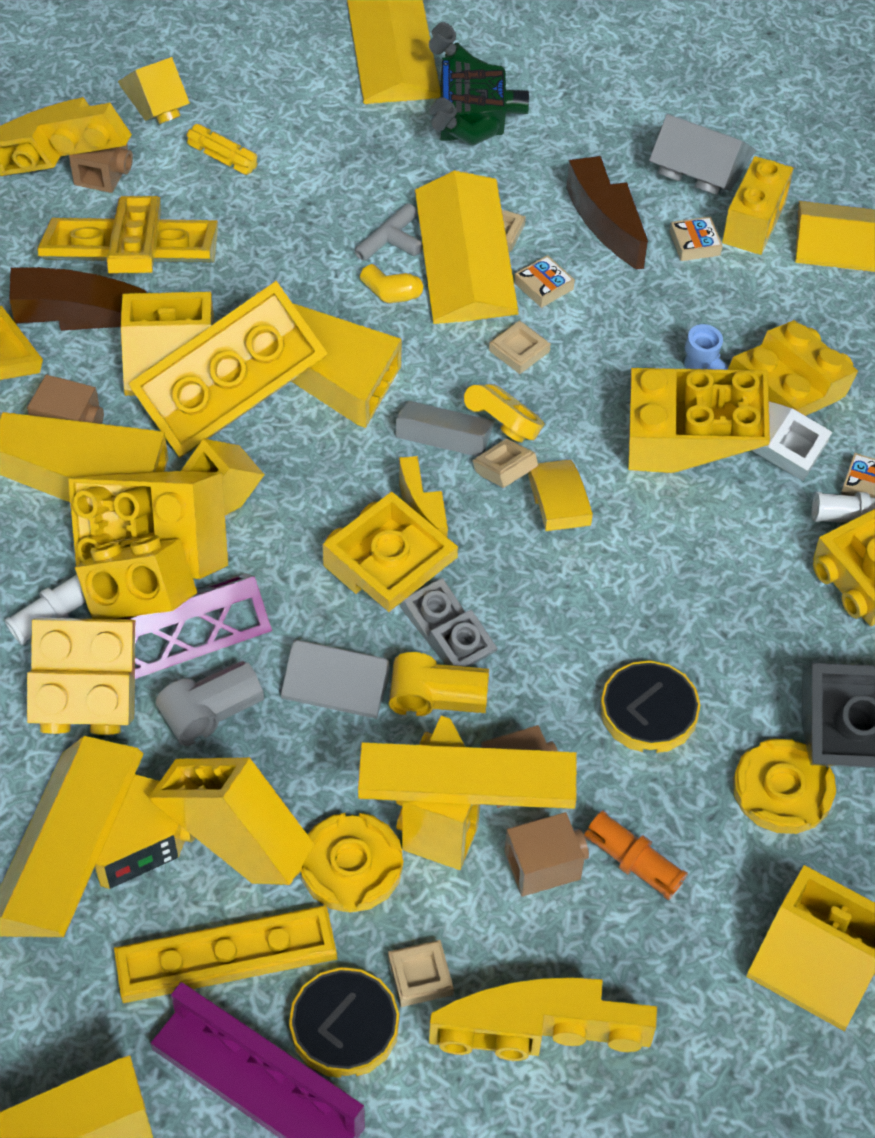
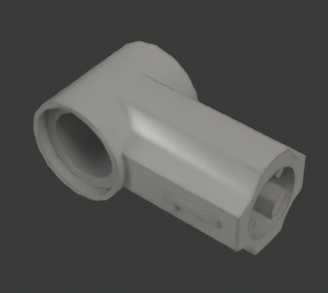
M242 660L197 683L191 679H180L169 684L159 693L155 704L179 743L183 746H190L196 743L194 741L195 738L201 735L207 738L213 734L220 721L263 701L264 694L255 671L249 663H245Z

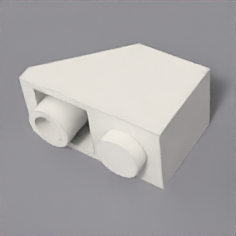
M769 401L770 443L767 446L752 451L804 481L827 445L832 432L793 408Z

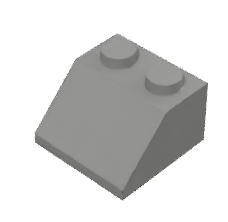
M666 114L649 161L660 165L658 174L677 181H681L683 174L697 179L696 188L718 195L720 188L728 191L733 189L756 149L742 140Z

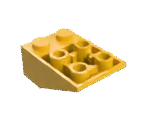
M631 368L628 470L676 473L769 445L768 370Z
M170 471L68 478L76 566L92 557L90 551L99 545L117 541L120 547H126L138 539L158 535L160 541L181 539L193 579H202L228 566L222 473Z

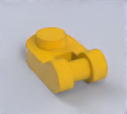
M495 384L472 385L465 391L464 402L468 409L475 412L487 411L502 423L500 429L517 442L522 443L525 438L534 441L545 425L538 415Z

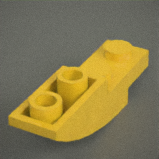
M81 97L53 104L27 113L0 126V176L54 168L61 156L126 146L132 134L110 102L89 106L85 98Z
M547 978L515 982L479 991L432 1012L430 1017L429 1044L439 1045L442 1051L454 1055H466L471 1053L473 1049L495 1051L497 1057L508 1061H522L527 1059L528 1055L539 1056L542 1035L552 1036L553 1041L565 1046H579L584 1044L586 1040L607 1042L608 1046L616 1051L636 1052L642 1046L651 1047L656 1030L657 1006L601 1000L603 979Z

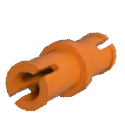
M604 810L594 818L588 827L589 829L584 834L585 839L590 840L621 863L619 866L620 870L627 875L633 872L664 895V898L667 900L671 899L683 884L681 880L684 881L688 875L685 870H681L651 848V840L644 835L638 838L608 816Z

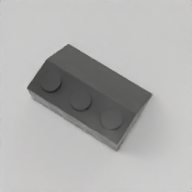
M812 663L803 672L802 727L810 765L875 768V666Z

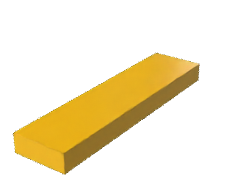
M119 197L107 255L108 273L153 272L161 216V197Z
M361 742L358 799L575 809L577 752Z
M327 905L114 947L122 1003L172 994L180 982L191 989L337 960V951Z

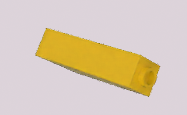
M293 303L328 353V356L291 382L355 424L366 428L402 366V339Z
M2 412L0 418V475L70 502L68 478L165 472L167 466L168 452L164 431Z
M131 1056L117 1059L1 1111L0 1138H154Z

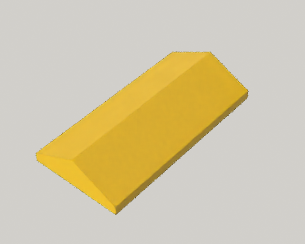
M347 0L363 103L371 104L440 98V85L434 54L429 49V41L431 39L423 0Z
M454 170L415 189L433 324L518 315V305L497 179Z
M799 201L795 263L875 272V209Z
M51 218L38 246V256L46 260L107 261L115 219ZM160 219L154 262L215 263L218 220Z
M275 281L136 377L128 385L160 431L165 432V438L179 458L195 449L203 438L209 439L327 357L328 353L281 286Z
M83 736L62 752L0 885V937L65 936L144 755L138 748Z

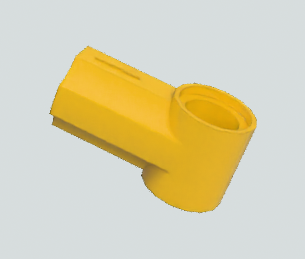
M420 652L399 654L395 657L393 663L389 697L390 709L399 715H406L407 711L416 712V716H426L433 709L486 714L489 669L440 665L431 656Z

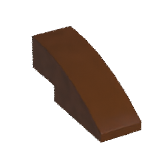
M601 156L569 160L566 189L584 223L617 257L636 270L644 269L648 239L627 182L611 184Z
M18 267L10 269L9 300L15 323L59 321L61 331L121 327L122 294L147 293V290L129 283L92 273L43 267Z

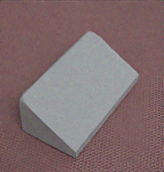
M408 401L396 418V438L478 457L485 452L494 426V420Z
M294 640L289 655L281 698L377 719L389 680V661L381 657Z

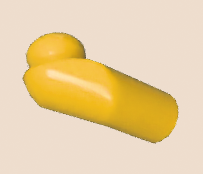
M370 264L360 274V280L385 303H399L417 299L423 292V282L421 279L410 273L386 276L376 265Z

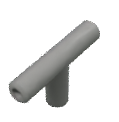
M405 204L355 248L356 256L363 261H367L387 242L412 256L418 255L423 247L422 241L401 231L417 217V209L412 204Z

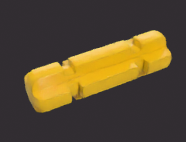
M195 124L187 132V143L191 147L199 151L204 148L203 153L229 167L234 164L233 169L244 175H249L253 169H256L258 156L255 152L245 147L241 148V145L215 131L211 133L209 128L201 124Z

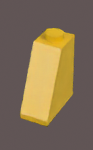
M250 757L175 759L148 797L156 807L252 884L290 885L293 879L300 873L301 867L315 846Z

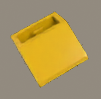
M211 292L122 294L121 343L125 396H136L128 385L129 382L215 323Z
M442 715L433 734L425 732L419 745L465 747L451 718ZM396 801L397 805L402 806L396 829L402 831V850L461 870L479 826L480 804Z
M804 865L781 904L746 977L845 1032L875 975V902Z

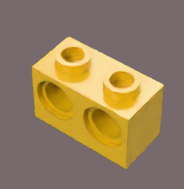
M754 156L728 209L722 240L723 244L762 255L786 204L794 167Z
M158 535L138 539L126 547H120L117 541L108 542L93 548L90 551L92 557L75 567L92 619H117L170 612L197 594L180 538L160 541Z

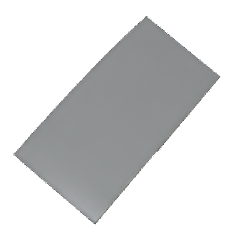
M443 578L411 594L400 604L405 615L445 665L470 667L495 653L498 649L472 609L467 612L464 611Z

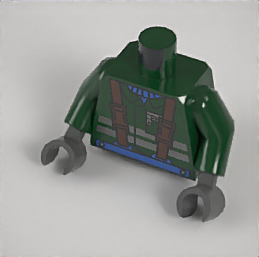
M440 22L431 31L433 38L429 41L430 51L434 54L446 53L445 58L442 57L440 98L429 108V113L434 115L431 124L433 129L440 131V141L460 139L470 146H475L495 135L504 134L506 114H528L529 90H507L506 71L502 66L488 64L471 55L459 43L453 44L456 40V33L453 27L446 22Z

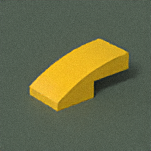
M418 456L400 457L399 486L403 501L448 537L442 491L423 492Z
M571 459L538 463L536 468L528 472L535 504H539L545 531L591 526L593 516L580 474Z

